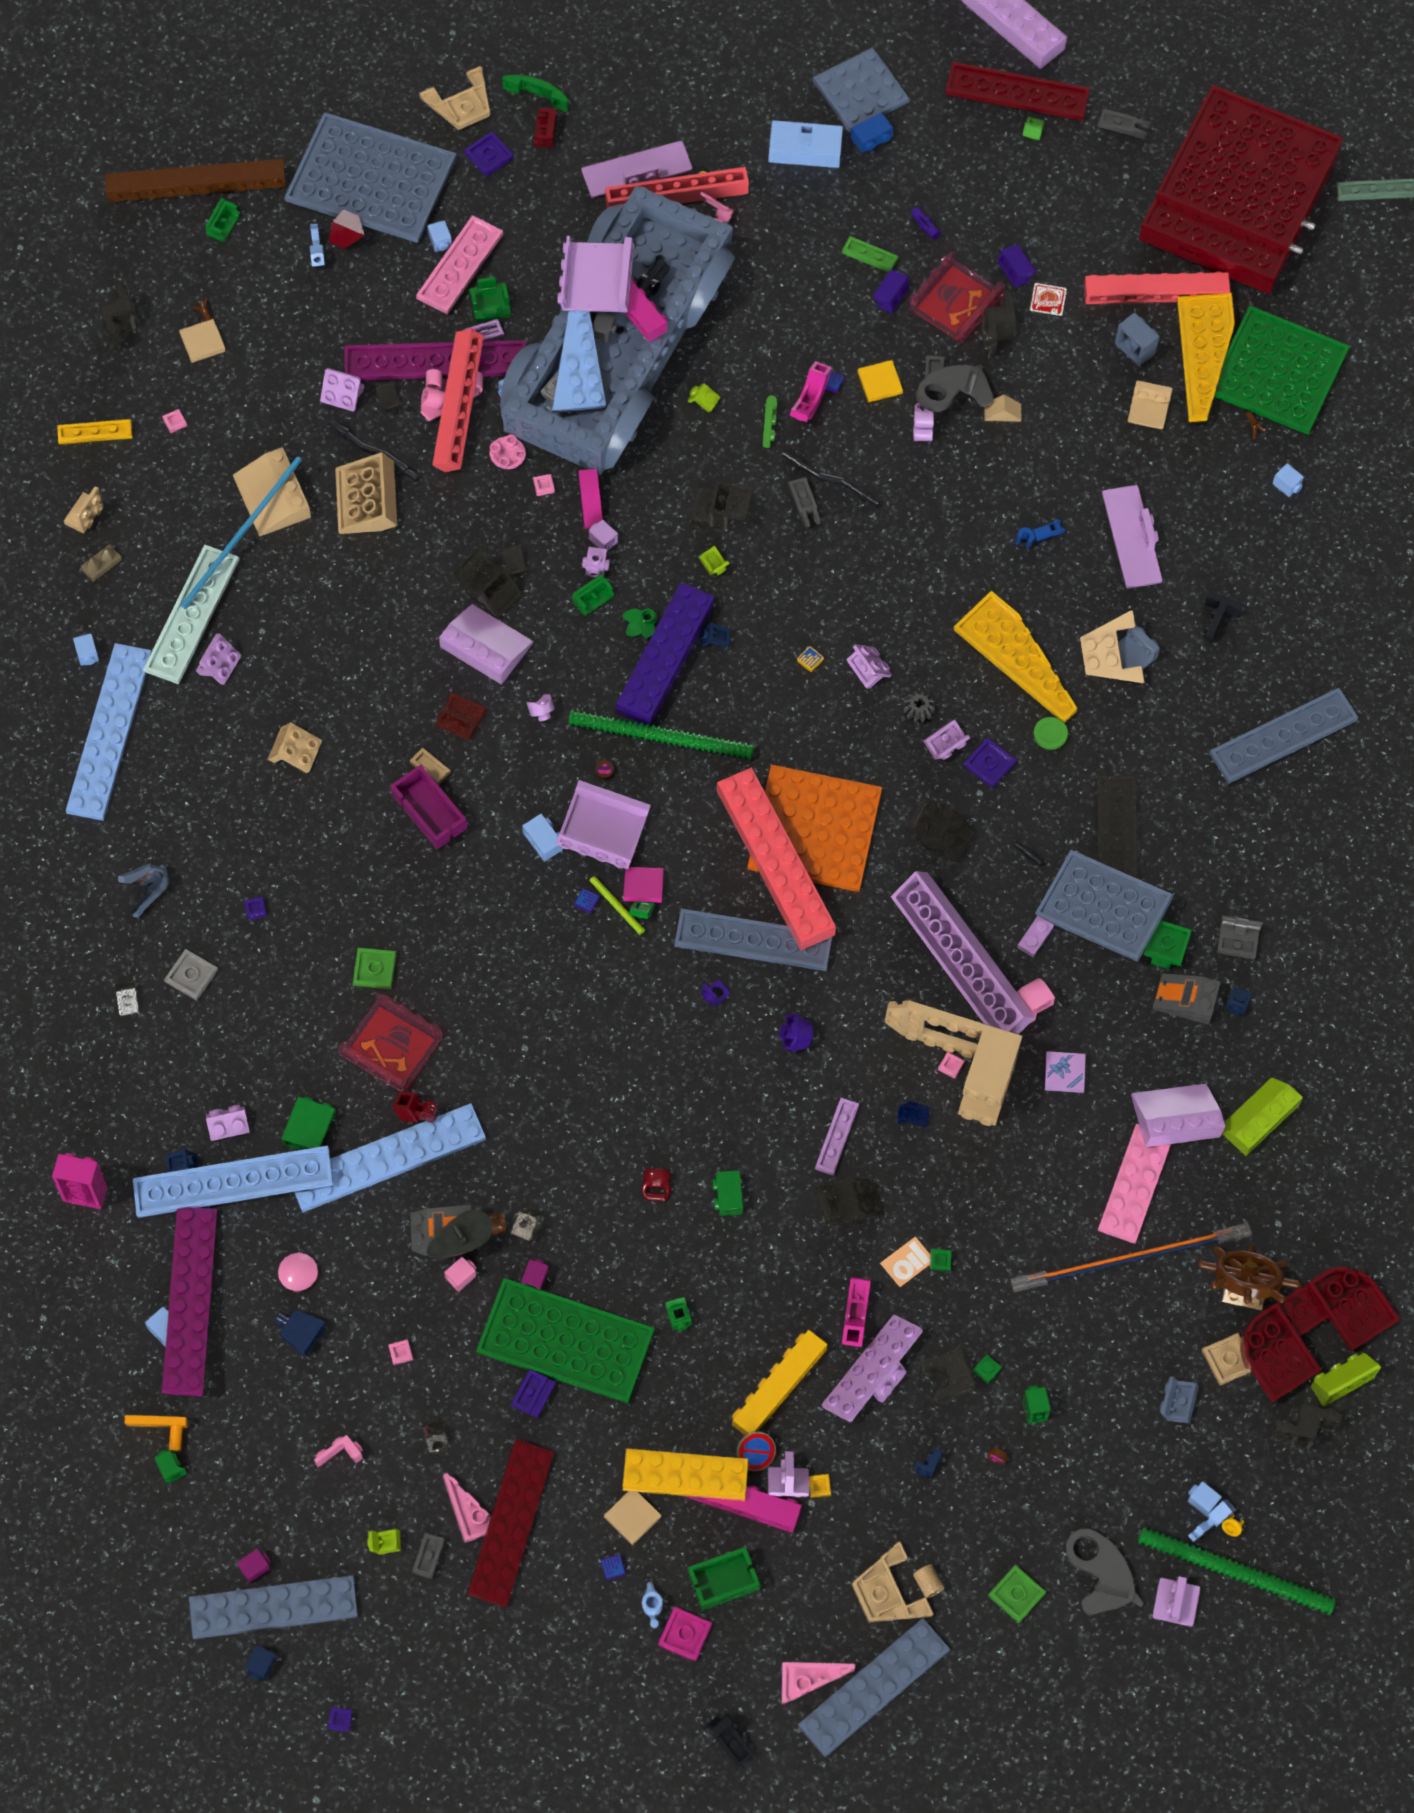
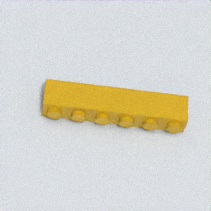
M810 1330L798 1336L795 1341L797 1344L793 1349H787L783 1355V1361L780 1364L776 1363L770 1370L772 1374L767 1379L763 1378L757 1386L759 1388L755 1394L751 1393L745 1400L746 1405L742 1409L738 1408L733 1414L732 1426L742 1434L747 1435L751 1432L759 1431L827 1350V1344Z

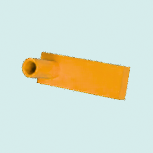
M125 1415V1424L127 1426L170 1427L169 1450L181 1451L183 1428H188V1419L186 1417Z

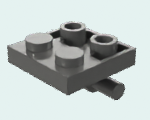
M1222 915L1217 953L1255 960L1261 923L1246 918Z

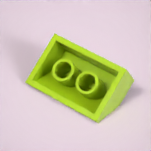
M1365 1353L1359 1356L1354 1354L1347 1359V1363L1343 1365L1338 1363L1330 1369L1331 1372L1327 1374L1320 1373L1315 1376L1311 1388L1324 1407L1374 1379L1381 1368L1380 1365Z

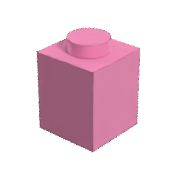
M461 1257L444 1272L445 1278L459 1292L476 1277V1267L469 1259L466 1261Z

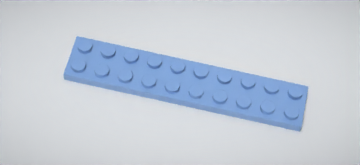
M115 643L67 804V814L104 821L146 676L144 667L149 659L151 650Z
M470 1103L438 1116L433 1122H422L331 1158L334 1185L295 1191L294 1193L303 1213L485 1141L486 1137Z
M328 1146L133 1178L136 1215L138 1218L176 1212L177 1209L200 1208L334 1185Z

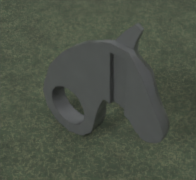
M981 364L976 366L956 365L934 371L920 383L916 392L919 404L925 409L935 412L946 410L960 391L972 396L980 407H988L992 404L994 398L982 371L983 366ZM929 389L937 390L943 394L945 399L941 401L932 400L926 396L925 391Z
M1079 1529L1070 1535L1065 1545L1066 1558L1072 1566L1099 1579L1094 1592L1086 1596L1081 1602L1082 1609L1086 1614L1096 1615L1121 1608L1131 1602L1140 1607L1144 1604L1135 1592L1132 1574L1127 1562L1110 1540L1091 1529ZM1082 1538L1092 1540L1098 1548L1097 1556L1089 1561L1079 1559L1073 1551L1074 1543Z

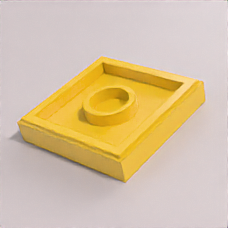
M892 360L857 370L868 402L903 394V389Z

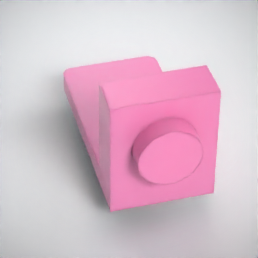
M346 1435L343 1438L339 1437L334 1440L333 1446L329 1449H323L317 1453L314 1461L316 1466L320 1467L344 1448L355 1463H358L363 1459L361 1454L363 1450L356 1441L352 1442Z

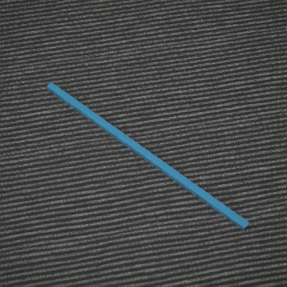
M296 457L182 602V608L186 609L302 461L300 457Z

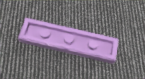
M840 1098L815 1170L834 1176L859 1103Z

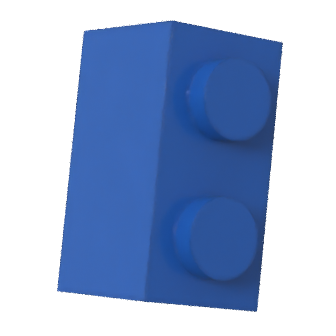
M879 113L852 127L851 139L863 153L874 149L875 146L882 142L889 141L892 138L893 127L884 115Z

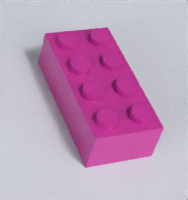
M65 1153V1155L58 1154L52 1177L63 1202L102 1209L108 1187L98 1162L90 1157L81 1159L76 1158L75 1155Z

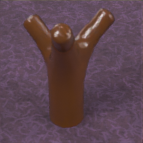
M205 298L204 302L200 300L201 307H193L194 310L201 312L205 321L212 320L207 306L208 298Z
M1251 411L1246 413L1245 416L1252 427V439L1255 440L1257 429L1264 432L1267 429L1257 421Z

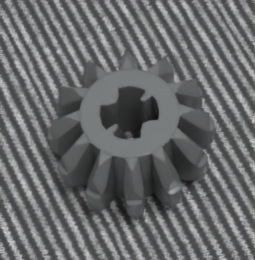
M915 691L913 695L908 694L907 700L903 703L905 707L903 711L907 714L908 719L914 718L915 723L920 719L923 723L925 718L930 720L931 714L935 711L933 707L935 702L931 700L930 694L924 696V691L921 694Z

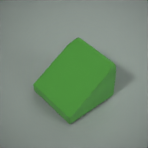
M1028 117L1024 126L1023 136L1039 140L1045 122Z

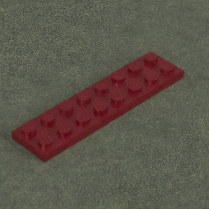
M952 62L945 94L1083 121L1090 88Z
M518 1439L514 1440L467 1595L504 1608L507 1607L554 1452Z

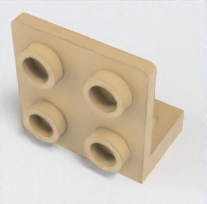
M1137 380L1128 422L1163 429L1172 388Z
M94 487L89 495L84 492L65 518L64 523L83 534L87 528L89 529L92 526L93 519L103 509L99 488Z
M288 723L281 727L268 760L273 763L284 760L308 773L322 740L293 723Z

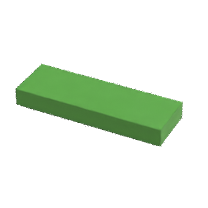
M851 236L842 250L843 254L886 272L893 270L899 257Z

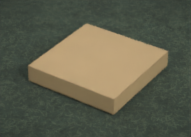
M213 319L179 330L191 363L226 351Z
M1239 1333L1202 1348V1352L1219 1386L1251 1372L1250 1369H1246L1241 1358V1337Z
M628 1491L604 1515V1518L633 1546L661 1518V1515L638 1492Z

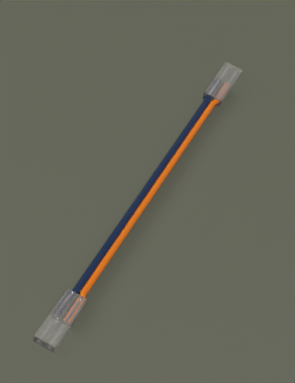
M1249 1223L1215 1230V1233L1212 1235L1056 1272L1045 1273L1042 1271L1012 1278L1010 1282L1013 1292H1019L1044 1286L1049 1281L1212 1242L1221 1244L1251 1237L1252 1233Z

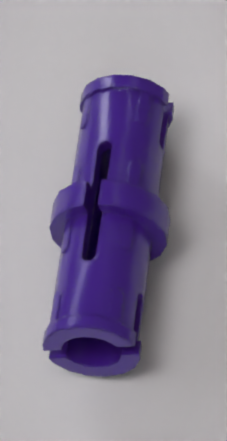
M920 207L913 209L911 215L919 223V227L925 230L932 240L937 239L941 232L932 223L933 220L927 217Z

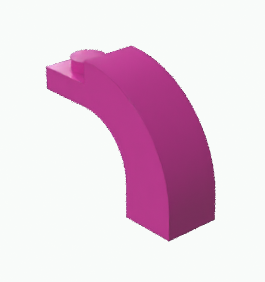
M817 361L814 362L809 369L801 396L791 409L790 416L805 422L808 419H812L826 389L832 367Z
M851 1277L842 1344L862 1347L870 1279Z

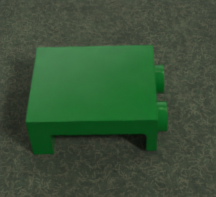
M298 1097L281 1138L283 1145L296 1150L322 1147L331 1121L336 1116L335 1108L328 1103H316L315 1100L309 1097Z

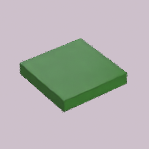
M358 948L353 986L392 989L396 951Z
M1014 1565L988 1596L1020 1623L1046 1594V1591L1019 1567Z

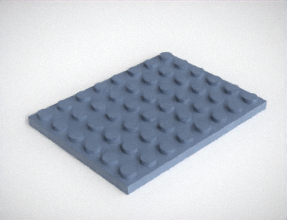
M324 112L285 195V201L337 217L344 209L359 216L362 226L418 243L455 162L456 153Z

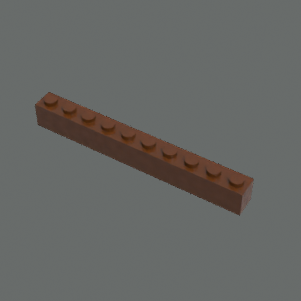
M283 159L105 174L108 202L286 187Z

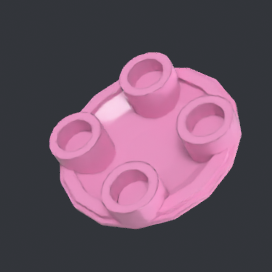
M514 435L498 438L490 445V458L496 466L502 469L517 468L525 459L526 450L524 445Z
M291 1254L280 1263L278 1269L279 1280L289 1290L299 1293L312 1286L318 1277L317 1264L307 1254Z

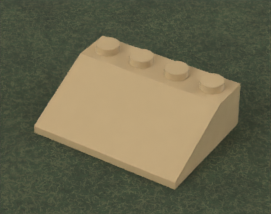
M283 447L265 453L233 474V478L250 516L290 466ZM294 472L253 522L259 537L311 518L309 505Z
M381 452L336 468L338 531L340 534L383 531L397 526L394 461Z

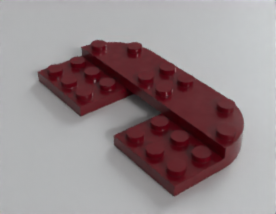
M1336 1267L1327 1270L1286 1296L1284 1303L1277 1302L1255 1316L1246 1325L1240 1340L1241 1358L1246 1369L1251 1370L1272 1403L1322 1371L1299 1337L1308 1330L1329 1318L1351 1352L1400 1319L1377 1284L1367 1274L1360 1270L1348 1269L1347 1267Z

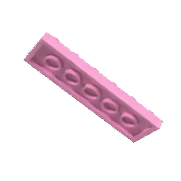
M472 215L417 293V299L448 315L503 236V231Z
M1136 1124L1098 1228L1100 1232L1133 1244L1136 1243L1171 1145L1145 1147L1139 1124Z

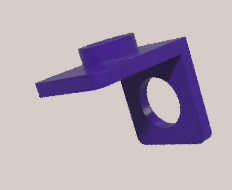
M717 980L709 987L705 983L702 984L701 995L706 1002H710L715 1007L730 995V991L720 980ZM714 988H721L723 995L717 997L712 990Z

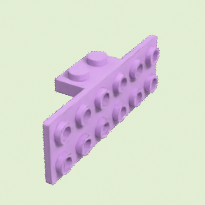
M678 141L583 167L581 171L591 198H597L605 195V187L666 179L691 172L693 168L683 142Z
M1138 486L1103 490L1102 496L1126 588L1162 583V576L1154 550L1155 544L1158 542V533L1153 529V515H1150L1148 508L1144 509Z
M893 1315L822 1403V1407L851 1422L872 1395L883 1403L907 1373L900 1360L923 1330Z

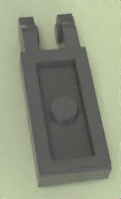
M1103 109L1098 123V127L1133 135L1135 138L1140 139L1146 138L1147 133L1144 130H1147L1150 126L1148 122L1137 119V117Z
M806 477L788 482L790 492L805 528L810 527V521L807 516L809 513L813 514L816 524H821L817 511L818 507Z

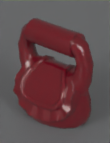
M658 1168L645 1169L641 1190L643 1197L648 1201L667 1200L671 1193L670 1171ZM647 1188H664L666 1193H646Z

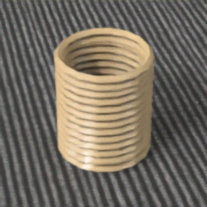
M927 1565L913 1574L926 1598L938 1594L945 1587L932 1565Z

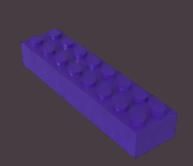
M680 582L616 703L617 714L633 721H638L640 724L643 722L644 725L648 723L652 726L714 607V596Z

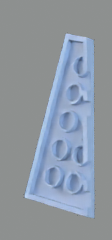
M568 311L551 413L605 408L606 402L590 312Z

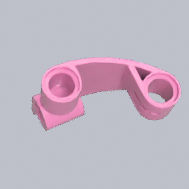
M436 369L426 372V387L421 398V413L428 421L441 416L448 380L442 378V372ZM480 372L477 373L473 398L483 390V374Z

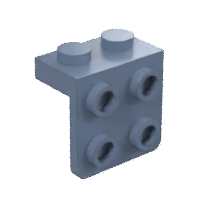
M1137 625L1136 628L1128 629L1127 635L1118 642L1123 669L1142 666L1144 669L1158 657L1159 645L1155 640L1150 639L1146 635L1143 628Z

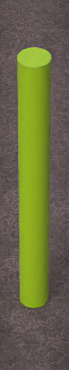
M593 876L590 882L639 935L644 933L645 929L630 915L626 908L599 879Z

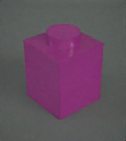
M535 1259V1261L529 1260L521 1281L522 1284L542 1290L549 1272L548 1265L538 1259Z
M256 1549L238 1561L237 1565L247 1581L252 1583L270 1570L268 1563L271 1561L265 1552L260 1553Z

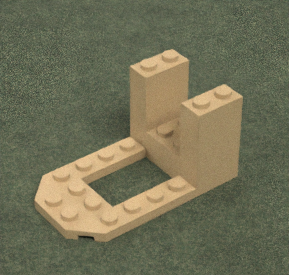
M909 1000L903 1001L899 1005L895 1001L889 1002L885 1023L911 1041L919 1040L931 1047L938 1046L946 1052H957L965 1058L973 1057L964 1085L963 1098L958 1114L967 1120L975 1119L983 1125L996 1126L1016 1064L1022 1036ZM925 1021H928L933 1026H944L952 1032H963L971 1038L979 1037V1043H972L925 1028Z

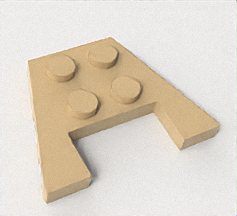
M481 66L466 72L473 87L445 100H441L435 88L432 87L419 93L421 100L458 130L489 117L490 110Z
M1133 610L1080 637L1086 675L1145 683L1142 666L1123 669L1117 631L1136 628Z
M900 1542L896 1543L891 1550L885 1553L873 1566L868 1568L852 1583V1587L868 1622L933 1616L926 1597L907 1606L905 1605L889 1570L890 1567L908 1559Z

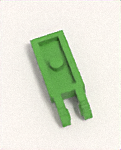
M768 396L766 399L763 447L770 448V441H774L775 430H771V427L776 423L777 398L775 396Z

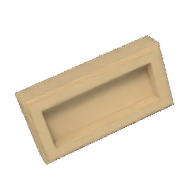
M424 748L410 760V764L415 768L421 764L438 786L451 773L445 765Z

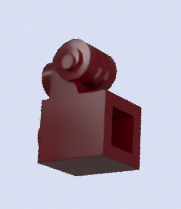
M399 1091L392 1108L401 1121L419 1122V1120H426L427 1122H433L436 1120L438 1106L434 1102L425 1101L423 1104L416 1093Z

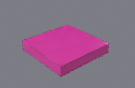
M629 867L625 869L623 901L662 903L664 868Z
M674 1606L658 1646L696 1662L712 1622Z

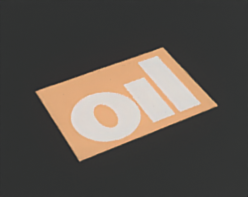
M914 1237L880 1264L898 1286L901 1287L930 1265V1254L919 1240Z

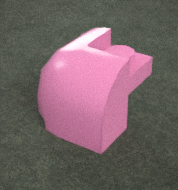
M1039 978L1017 991L1018 995L1035 1016V1019L1037 1013L1054 1004V995L1045 982Z

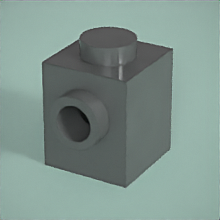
M598 311L592 326L594 339L609 343L611 335L616 333L618 324L615 323V315L609 312Z

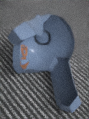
M147 864L118 876V882L132 883L134 886L141 885L149 891L132 909L131 915L133 917H140L144 910L168 887V872L164 865Z

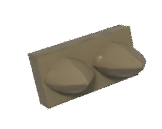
M109 544L81 566V570L94 582L119 563L122 558Z

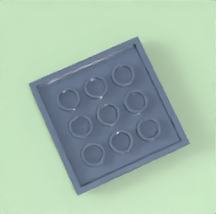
M873 47L813 77L814 84L848 132H851L852 127L879 113L885 115L909 103V97Z

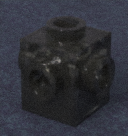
M530 1208L522 1209L519 1213L516 1212L512 1219L514 1226L511 1233L526 1240L533 1239L534 1234H538L542 1222H539L541 1216L537 1215V1211Z

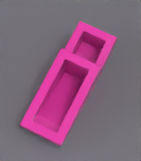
M597 469L578 470L585 529H590L594 523H599L602 520Z

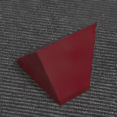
M343 209L332 221L329 243L346 249V247L363 237L364 232L360 217Z

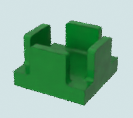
M495 277L478 279V287L469 288L476 323L511 317L506 283L496 284Z
M1160 921L1143 955L1151 957V964L1169 969L1171 964L1180 967L1192 930Z

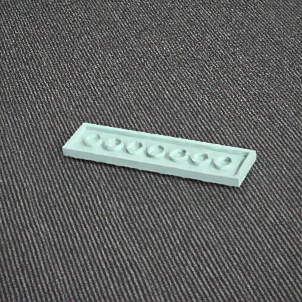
M204 545L144 667L146 673L176 684L180 683L239 562L238 556L229 553L186 609L181 606L182 602L222 553L221 550Z

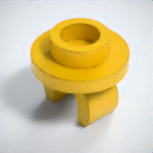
M1232 1514L1224 1520L1222 1528L1225 1533L1235 1537L1241 1534L1244 1520H1241L1239 1523L1233 1519L1235 1515Z

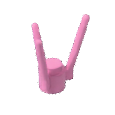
M701 192L700 194L707 199L703 201L718 209L715 215L718 219H714L728 223L733 210Z

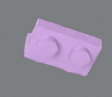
M952 720L923 741L934 759L942 758V760H945L952 755L951 751L955 748L959 750L964 747L970 737L969 735H964L957 722Z
M233 1105L228 1107L229 1110L221 1111V1109L209 1111V1114L206 1115V1121L211 1141L250 1133L245 1107Z

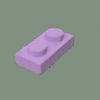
M1037 916L1017 948L1034 958L1054 928V925Z

